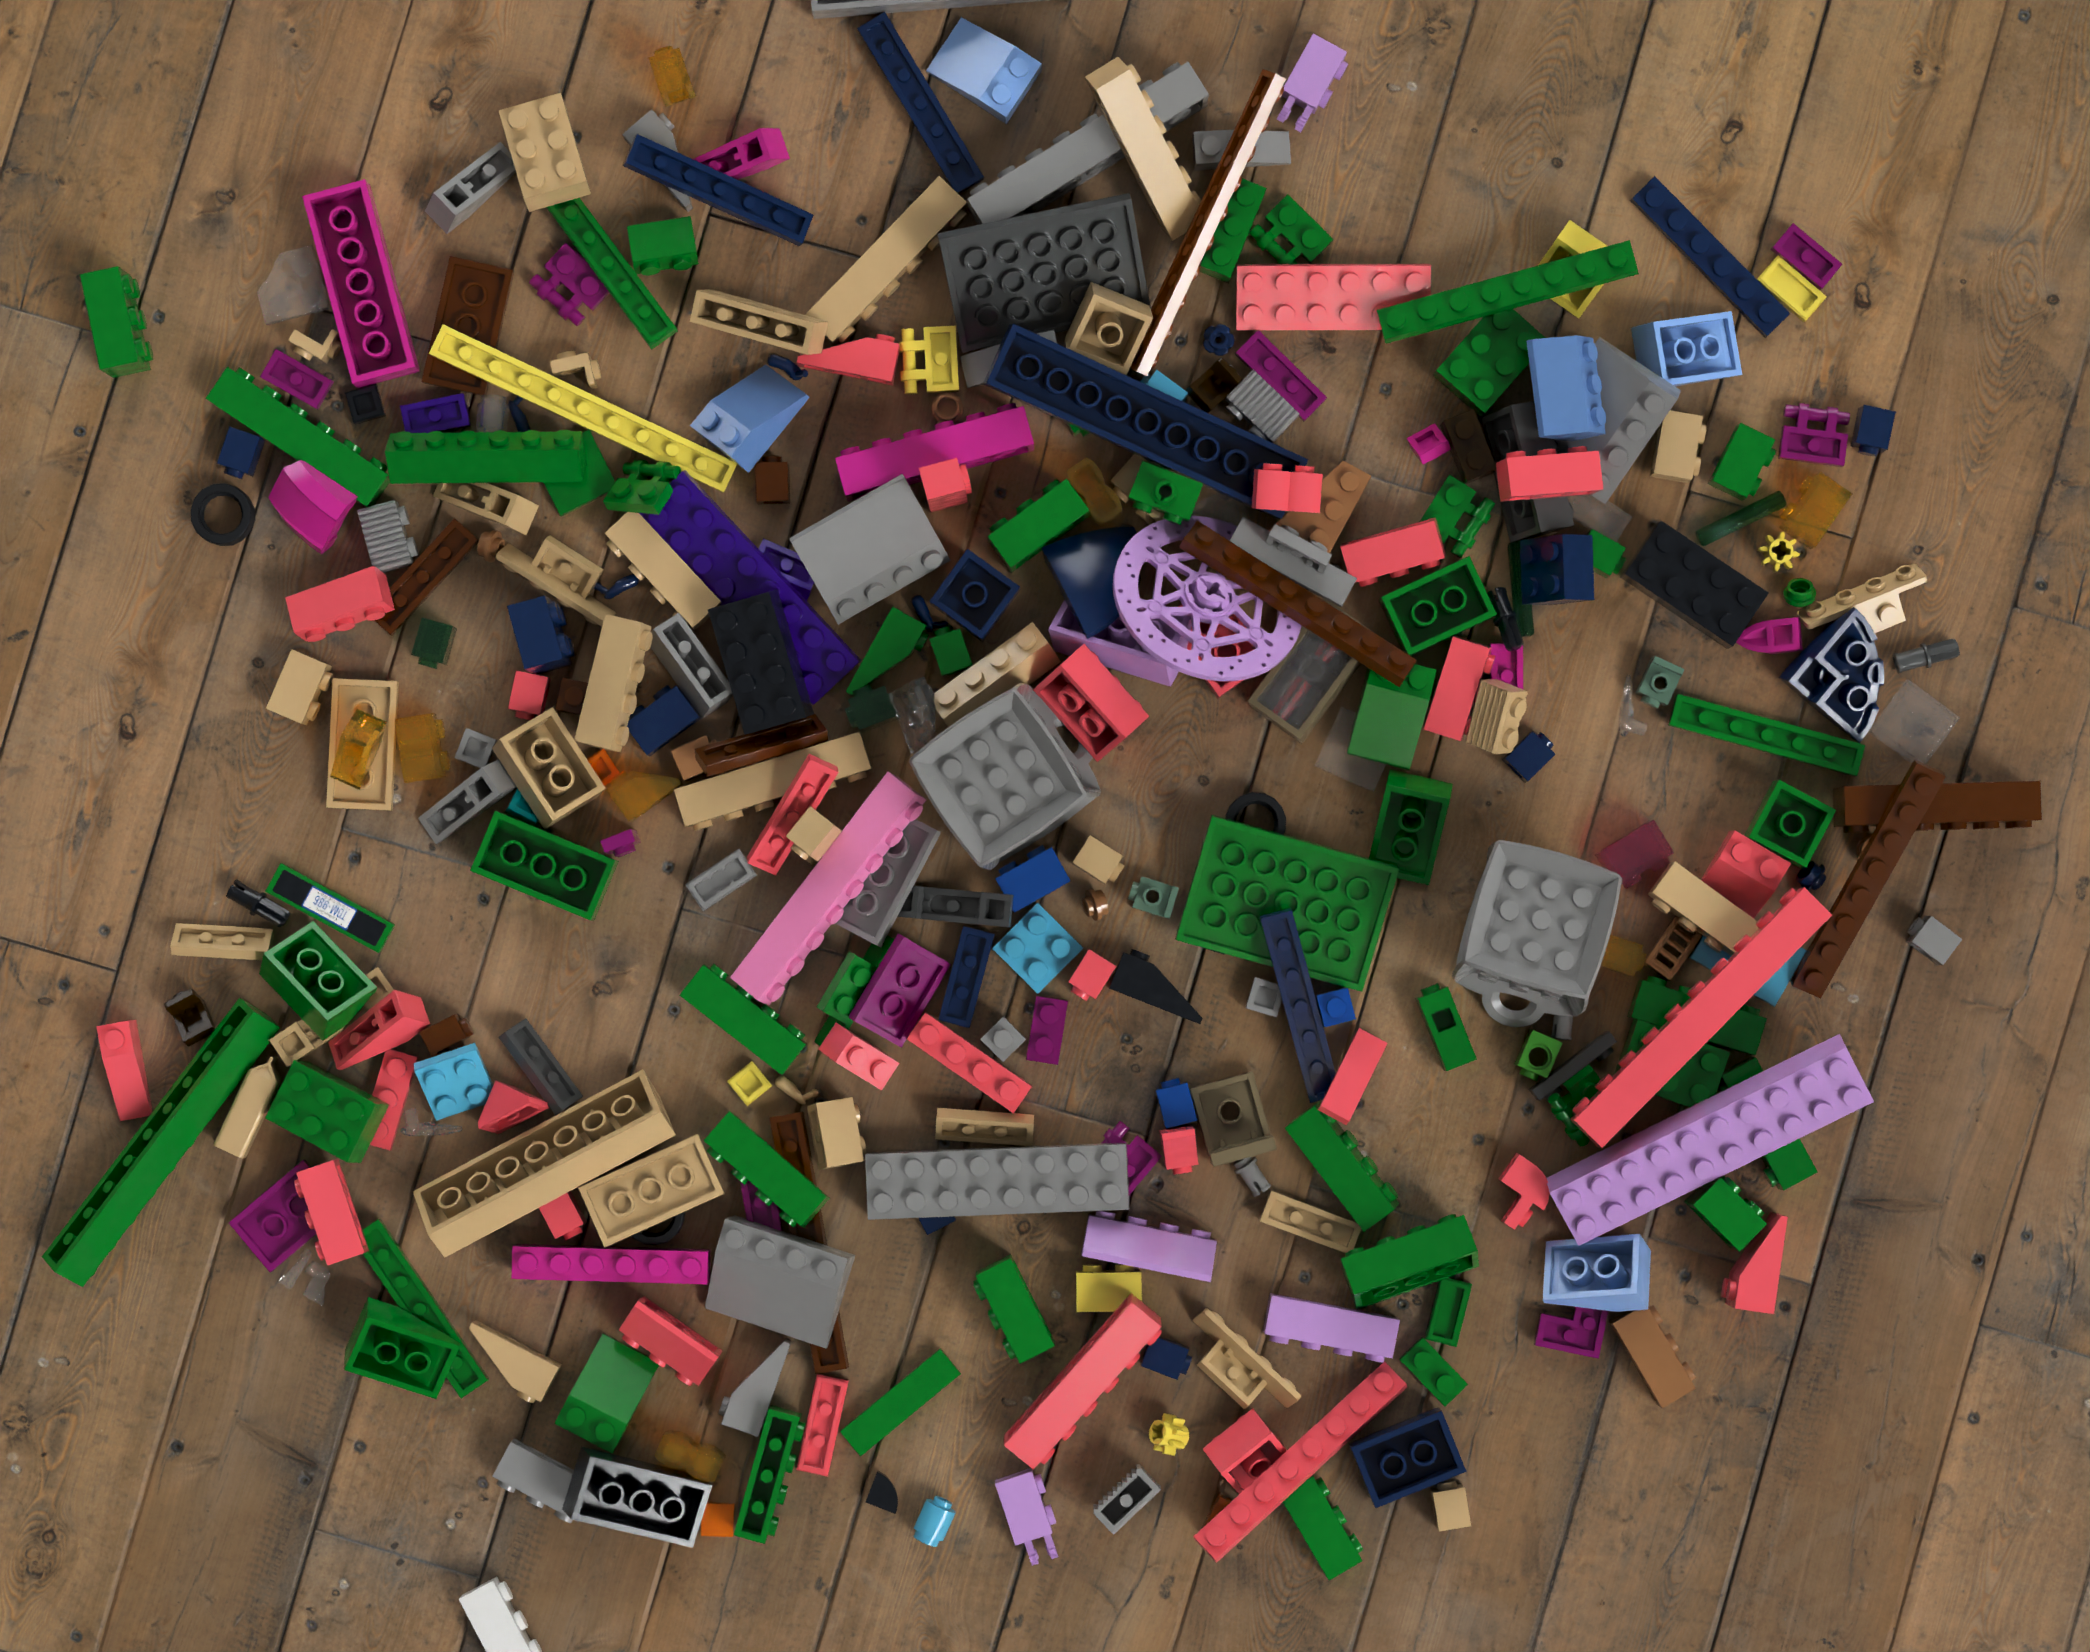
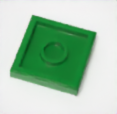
M590 430L583 432L587 461L583 481L543 482L561 517L606 495L615 483V479Z

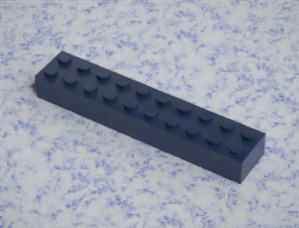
M1014 323L1009 324L983 382L984 385L1175 473L1203 483L1204 486L1252 507L1254 469L1263 470V463L1283 464L1282 471L1295 472V465L1306 466L1308 459ZM1256 509L1276 519H1282L1285 511Z

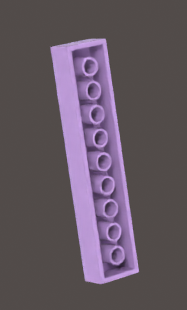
M1838 1034L1547 1177V1186L1576 1243L1580 1246L1873 1103L1874 1100L1841 1035Z

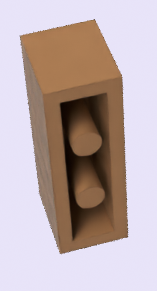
M1654 1305L1650 1306L1648 1310L1625 1311L1609 1320V1323L1657 1405L1664 1408L1695 1390L1696 1388L1692 1380L1696 1379L1688 1363L1685 1361L1681 1364L1675 1352L1679 1351V1347L1670 1333L1664 1335L1659 1324L1663 1320Z

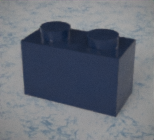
M669 685L665 686L653 695L656 701L646 708L640 705L633 714H630L627 725L629 732L649 757L701 719L677 686L672 689Z

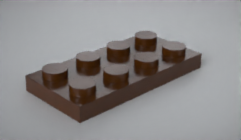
M450 256L422 376V383L486 397L489 386L488 382L429 355V352L442 324L497 349L514 276L513 270Z

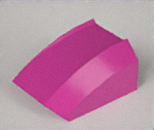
M299 460L282 469L268 498L287 526L306 544L322 555L333 546L338 536L337 533L358 496L307 462Z

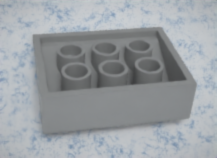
M1599 337L1595 343L1598 351L1596 363L1598 376L1602 382L1600 394L1602 407L1606 413V434L1577 441L1556 440L1559 448L1558 454L1568 453V448L1587 446V451H1599L1603 490L1591 495L1606 504L1677 401L1681 390Z
M903 474L789 538L838 625L951 561Z
M736 1215L725 1218L716 1247L705 1308L823 1348H828L856 1255L770 1228L757 1222H751Z

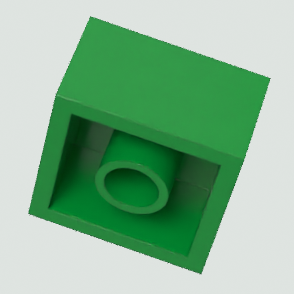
M1781 780L1772 781L1744 836L1787 860L1792 865L1798 868H1807L1836 809Z
M1721 1176L1697 1188L1684 1202L1730 1248L1740 1252L1767 1225L1761 1218L1765 1213L1752 1200L1749 1201L1747 1198L1743 1200L1738 1195L1742 1190L1729 1177Z

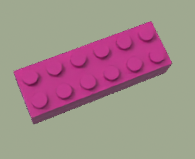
M364 179L302 196L352 384L357 388L420 372L370 184Z
M1011 403L998 407V412L989 416H985V412H978L966 416V422L954 425L953 420L945 421L934 425V431L923 433L922 429L912 430L904 433V439L891 442L890 438H884L872 442V448L860 451L859 446L840 451L841 456L836 457L835 461L847 501L857 500L901 474L904 475L909 485L922 482L919 468L957 458L959 466L966 464V468L970 469L1034 451V441L1024 406L1017 408L1016 403Z

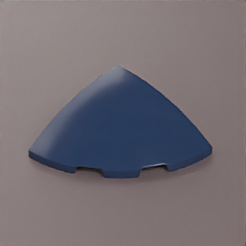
M1134 526L1093 530L1061 539L1042 547L1045 563L1059 585L1061 595L1087 639L1107 628L1120 616L1113 596V574L1123 548L1137 534ZM1139 574V579H1138V587H1139V584H1140V581H1141V576H1140V574Z
M1853 607L1818 635L1790 663L1779 678L1857 743H1861L1879 711L1876 702L1879 687L1884 685V663L1878 657L1875 645L1877 637L1865 617Z

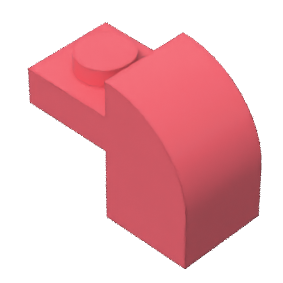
M1515 1153L1498 1178L1499 1181L1519 1194L1501 1219L1503 1223L1514 1230L1518 1225L1523 1227L1530 1219L1533 1211L1529 1208L1532 1204L1544 1211L1550 1194L1547 1186L1548 1181L1544 1173L1532 1162Z

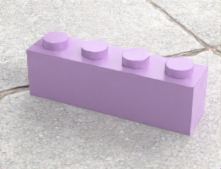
M1270 1293L1263 1332L1266 1335H1270L1269 1341L1288 1344L1289 1339L1302 1341L1301 1347L1320 1350L1321 1345L1334 1347L1333 1353L1352 1356L1353 1351L1366 1353L1365 1359L1384 1363L1385 1357L1393 1359L1400 1320L1397 1317Z

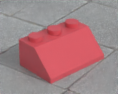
M645 1296L637 1301L619 1328V1331L624 1334L622 1339L627 1344L636 1349L642 1346L650 1352L648 1357L653 1362L663 1368L668 1364L677 1371L675 1376L688 1386H691L693 1383L699 1386L723 1352Z

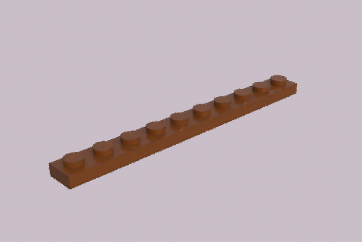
M1262 69L1151 308L1153 320L1130 366L1136 372L1148 376L1149 371L1158 362V352L1163 341L1172 332V322L1177 311L1181 310L1186 302V292L1191 281H1194L1200 272V262L1205 252L1213 244V234L1219 222L1225 218L1228 211L1227 204L1233 192L1241 184V174L1246 164L1251 161L1255 154V144L1260 134L1265 131L1269 124V114L1274 104L1279 101L1283 94V84L1286 78L1276 73Z

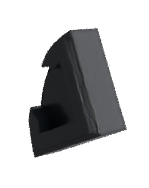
M877 1471L866 1503L896 1514L898 1507L896 1489L885 1474Z

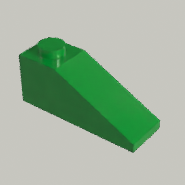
M892 607L849 684L846 693L853 697L911 657L915 650L921 652L929 637L925 633L927 625Z

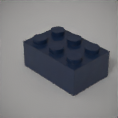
M545 595L507 606L525 670L539 675L573 665L571 657L576 656L571 637L568 638L563 632L562 626L567 625L562 606L560 607L559 604H556L555 601H552Z
M1439 1407L1348 1443L1375 1508L1467 1472L1443 1412Z

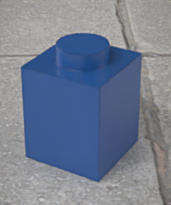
M1345 987L1315 995L1323 1027L1356 1020L1348 988Z
M1179 1078L1160 1082L1162 1088L1155 1091L1165 1128L1197 1121L1188 1083H1180Z

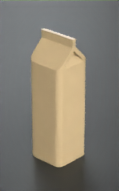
M271 1056L268 1063L248 1070L213 1144L215 1147L242 1159L247 1157L282 1082L275 1064L277 1056Z

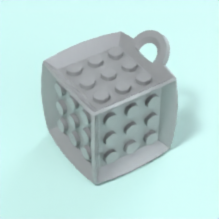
M1024 683L1015 685L1012 689L968 713L910 757L909 763L939 816L965 851L983 869H993L1001 861L1043 838L1082 810L1092 800L1100 796L1101 793L1097 779L1088 764L1093 759L1091 754L1080 742L1075 753L1071 752L1056 729L1060 726L1065 727V725L1033 691L1032 687Z
M1504 840L1492 843L1488 848L1487 864L1467 916L1456 967L1452 973L1453 979L1463 987L1482 994V1003L1486 1012L1495 1021L1506 1026L1524 1027L1538 1021L1544 1013L1558 1016H1578L1582 1014L1587 1008L1589 995L1598 975L1610 938L1622 884L1621 876L1593 863L1560 852ZM1500 992L1529 1000L1530 1003L1522 1010H1510L1501 1003Z

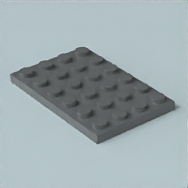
M1130 193L938 233L962 353L1001 344L1009 324L1013 323L1035 334L1054 330L1055 333L1069 330L1091 282L1150 305Z

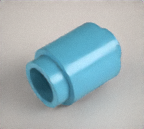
M935 1496L933 1500L926 1499L915 1523L914 1529L916 1531L913 1537L927 1545L937 1547L939 1541L944 1540L956 1514L951 1508L953 1503L939 1496Z

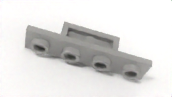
M1242 517L1230 539L1232 543L1293 582L1342 607L1357 578L1331 565L1329 561L1332 554L1327 552L1328 549L1324 545L1313 540L1309 543L1298 537L1299 533L1287 525L1280 527L1274 524L1272 530L1269 531Z

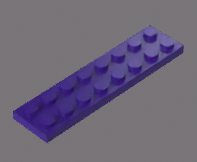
M686 470L682 471L677 476V479L670 483L673 493L660 514H639L722 602L720 605L778 589L812 705H814L847 675L861 659Z

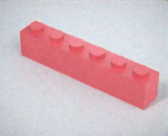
M1130 1293L1004 1434V1446L1033 1470L1039 1463L1044 1465L1048 1462L1055 1452L1053 1447L1061 1439L1066 1441L1076 1429L1075 1423L1082 1415L1087 1417L1092 1413L1098 1404L1097 1398L1103 1392L1109 1393L1118 1383L1119 1378L1117 1376L1123 1369L1127 1368L1129 1370L1138 1361L1140 1350L1146 1344L1151 1346L1159 1338L1162 1332L1160 1330L1162 1327L1161 1317Z

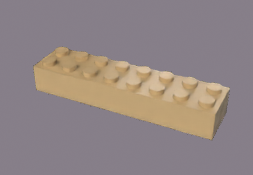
M642 1069L414 1190L413 1194L427 1234L445 1258L668 1140L676 1134L659 1093Z

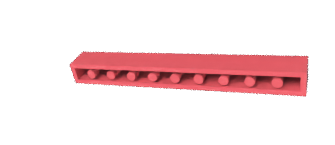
M1805 887L1798 888L1796 891L1791 888L1779 900L1782 906L1774 914L1768 911L1756 923L1759 929L1751 937L1747 934L1744 935L1733 946L1736 952L1728 960L1724 957L1721 958L1710 970L1713 975L1705 983L1700 980L1689 990L1687 995L1690 999L1682 1007L1676 1004L1664 1016L1667 1022L1659 1030L1653 1027L1641 1039L1644 1045L1636 1053L1632 1050L1629 1051L1618 1063L1621 1068L1613 1076L1608 1073L1596 1084L1595 1088L1598 1092L1590 1100L1585 1096L1572 1109L1575 1115L1570 1120L1597 1147L1603 1148L1832 916Z

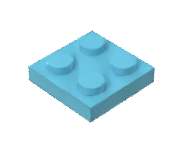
M1037 903L992 949L1038 994L1083 947Z
M476 1043L413 1063L415 1074L436 1121L486 1104L493 1083Z

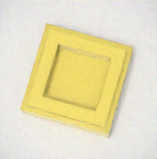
M753 1061L727 1081L746 1106H749L773 1086Z

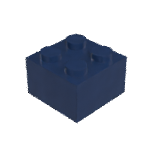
M1559 534L1520 540L1522 605H1558L1594 600L1592 535Z
M967 549L929 602L933 607L983 642L1020 591V586Z

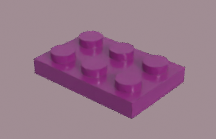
M898 933L854 1006L849 1018L902 1048L951 964Z
M305 1159L229 1222L230 1226L269 1272L274 1271L316 1235L315 1229L311 1230L305 1218V1211L308 1210L305 1198H299L294 1184V1180L298 1179L296 1172L311 1168Z

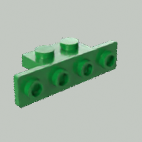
M887 935L882 947L871 943L863 958L850 951L848 952L817 1005L818 1009L829 1016L815 1039L816 1044L821 1046L836 1022L849 1030L853 1023L849 1015L894 941L893 938Z

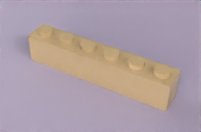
M1116 57L1085 76V79L1161 229L1173 241L1187 232L1201 203V199L1194 190L1190 191L1188 184L1192 181L1182 165L1178 167L1175 161L1179 157L1178 152L1171 141L1166 142L1162 135L1167 132L1164 124L1157 115L1153 117L1150 111L1154 107L1151 98L1145 90L1140 91L1137 85L1141 81L1138 72L1132 64L1127 66L1119 57Z
M938 176L805 315L828 321L825 338L833 346L839 341L844 344L855 333L856 330L853 326L861 318L866 321L877 310L878 306L875 303L883 295L888 298L900 286L897 280L905 272L910 275L923 262L920 257L928 248L934 251L940 245L938 233L945 232L950 226L956 228L968 215L965 212L968 208L967 202Z
M861 732L674 789L685 827L693 826L694 831L713 826L711 820L724 816L725 822L743 817L742 810L755 807L756 812L775 807L773 801L784 796L808 754L838 767L839 773L828 790L837 787L835 781L848 778L849 783L868 778L866 772L871 771L872 767Z

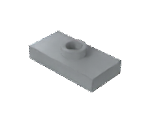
M737 849L685 885L702 911H705L755 878L757 874L752 866L747 863V859L742 851Z

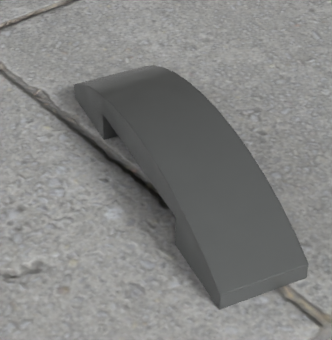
M913 886L897 917L1011 927L1014 895Z

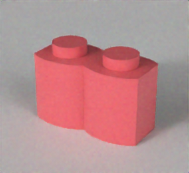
M1263 463V470L1254 469L1253 509L1320 513L1323 474L1314 473L1315 467L1295 465V472L1282 471L1283 464Z

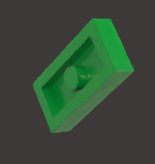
M1423 1337L1399 1358L1444 1407L1468 1385Z

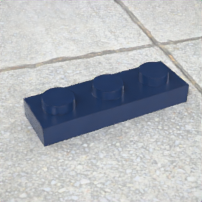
M963 926L938 1020L970 1028L995 934Z

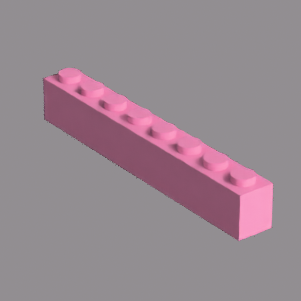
M887 772L730 978L757 1001L770 1005L771 1002L778 1000L785 990L784 985L791 976H795L803 968L804 959L811 950H815L821 945L824 940V933L830 925L840 920L844 913L843 908L850 899H854L860 894L864 887L863 882L869 874L877 871L882 865L883 856L889 848L899 843L903 836L902 831L910 821L912 822L919 817L923 810L922 805L926 799L899 777Z

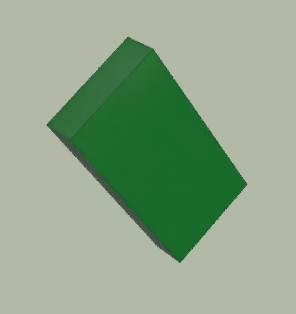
M1452 1278L1438 1281L1424 1339L1457 1347L1472 1288L1471 1283Z

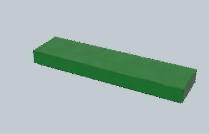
M940 1348L841 1429V1434L861 1457L957 1378L961 1372Z

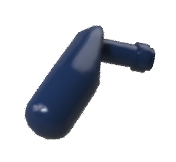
M771 354L767 359L769 366L784 370L795 381L808 376L806 369L801 370L788 358Z
M517 396L513 401L509 400L508 408L518 432H525L531 429L526 415L517 406L523 399Z
M630 574L617 580L609 590L599 582L596 583L594 589L605 595L604 599H613L620 593L637 586L639 580L634 574Z
M916 595L912 598L911 603L921 622L927 625L926 629L928 631H932L933 628L948 626L946 621L933 622L929 609L921 595Z

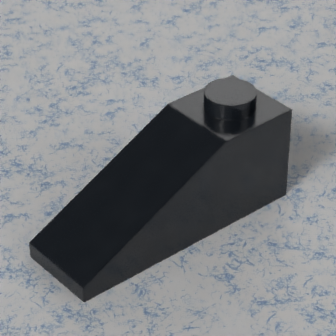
M1131 949L1130 954L1123 952L1109 989L1201 1024L1203 1018L1154 964L1148 962L1149 955Z

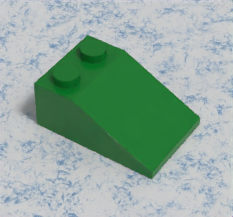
M1414 664L1407 677L1398 687L1367 667L1347 754L1410 770L1437 670Z
M1390 769L1369 859L1398 866L1397 878L1429 885L1453 784Z
M368 1297L345 1348L344 1370L437 1399L459 1350L460 1343L404 1309Z
M602 1333L554 1424L613 1453L621 1441L659 1365L653 1362L647 1355Z

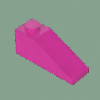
M759 128L693 160L738 180L767 170L789 160L790 157L780 128Z

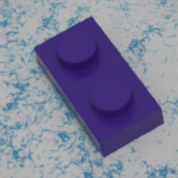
M464 393L400 406L405 431L410 433L444 432L471 426Z

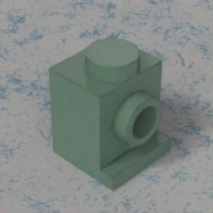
M1654 656L1650 659L1635 693L1642 696L1641 702L1658 709L1660 705L1667 706L1685 669ZM1658 677L1665 681V687L1662 690L1657 689L1654 685V681Z
M1141 877L1140 882L1133 881L1128 900L1134 901L1132 905L1134 909L1170 919L1179 888ZM1151 890L1156 891L1159 895V899L1155 903H1150L1146 899L1147 893Z

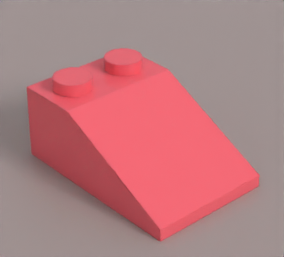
M1770 1212L1765 1220L1767 1225L1745 1248L1730 1270L1729 1279L1724 1278L1721 1296L1726 1298L1725 1304L1735 1309L1774 1314L1787 1216Z

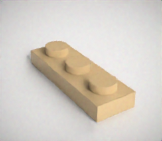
M176 923L170 945L171 955L262 960L263 953L272 948L274 934L273 929Z
M937 1108L935 1139L1032 1146L1034 1115Z
M1270 1191L1259 1220L1343 1253L1354 1249L1361 1231L1357 1222L1274 1191Z

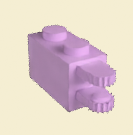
M1313 33L1284 85L1282 97L1287 99L1277 120L1282 123L1287 120L1294 104L1304 108V112L1295 123V130L1301 133L1312 113L1315 114L1318 106L1324 109L1333 93V91L1328 89L1334 78L1340 81L1348 66V63L1344 61L1347 52Z
M1029 1468L996 1479L995 1486L1015 1546L1022 1543L1025 1544L1033 1566L1039 1564V1556L1032 1540L1044 1537L1048 1555L1051 1559L1057 1558V1550L1051 1535V1525L1056 1524V1519L1051 1504L1044 1505L1041 1494L1045 1493L1046 1489L1041 1474L1034 1475L1033 1469Z

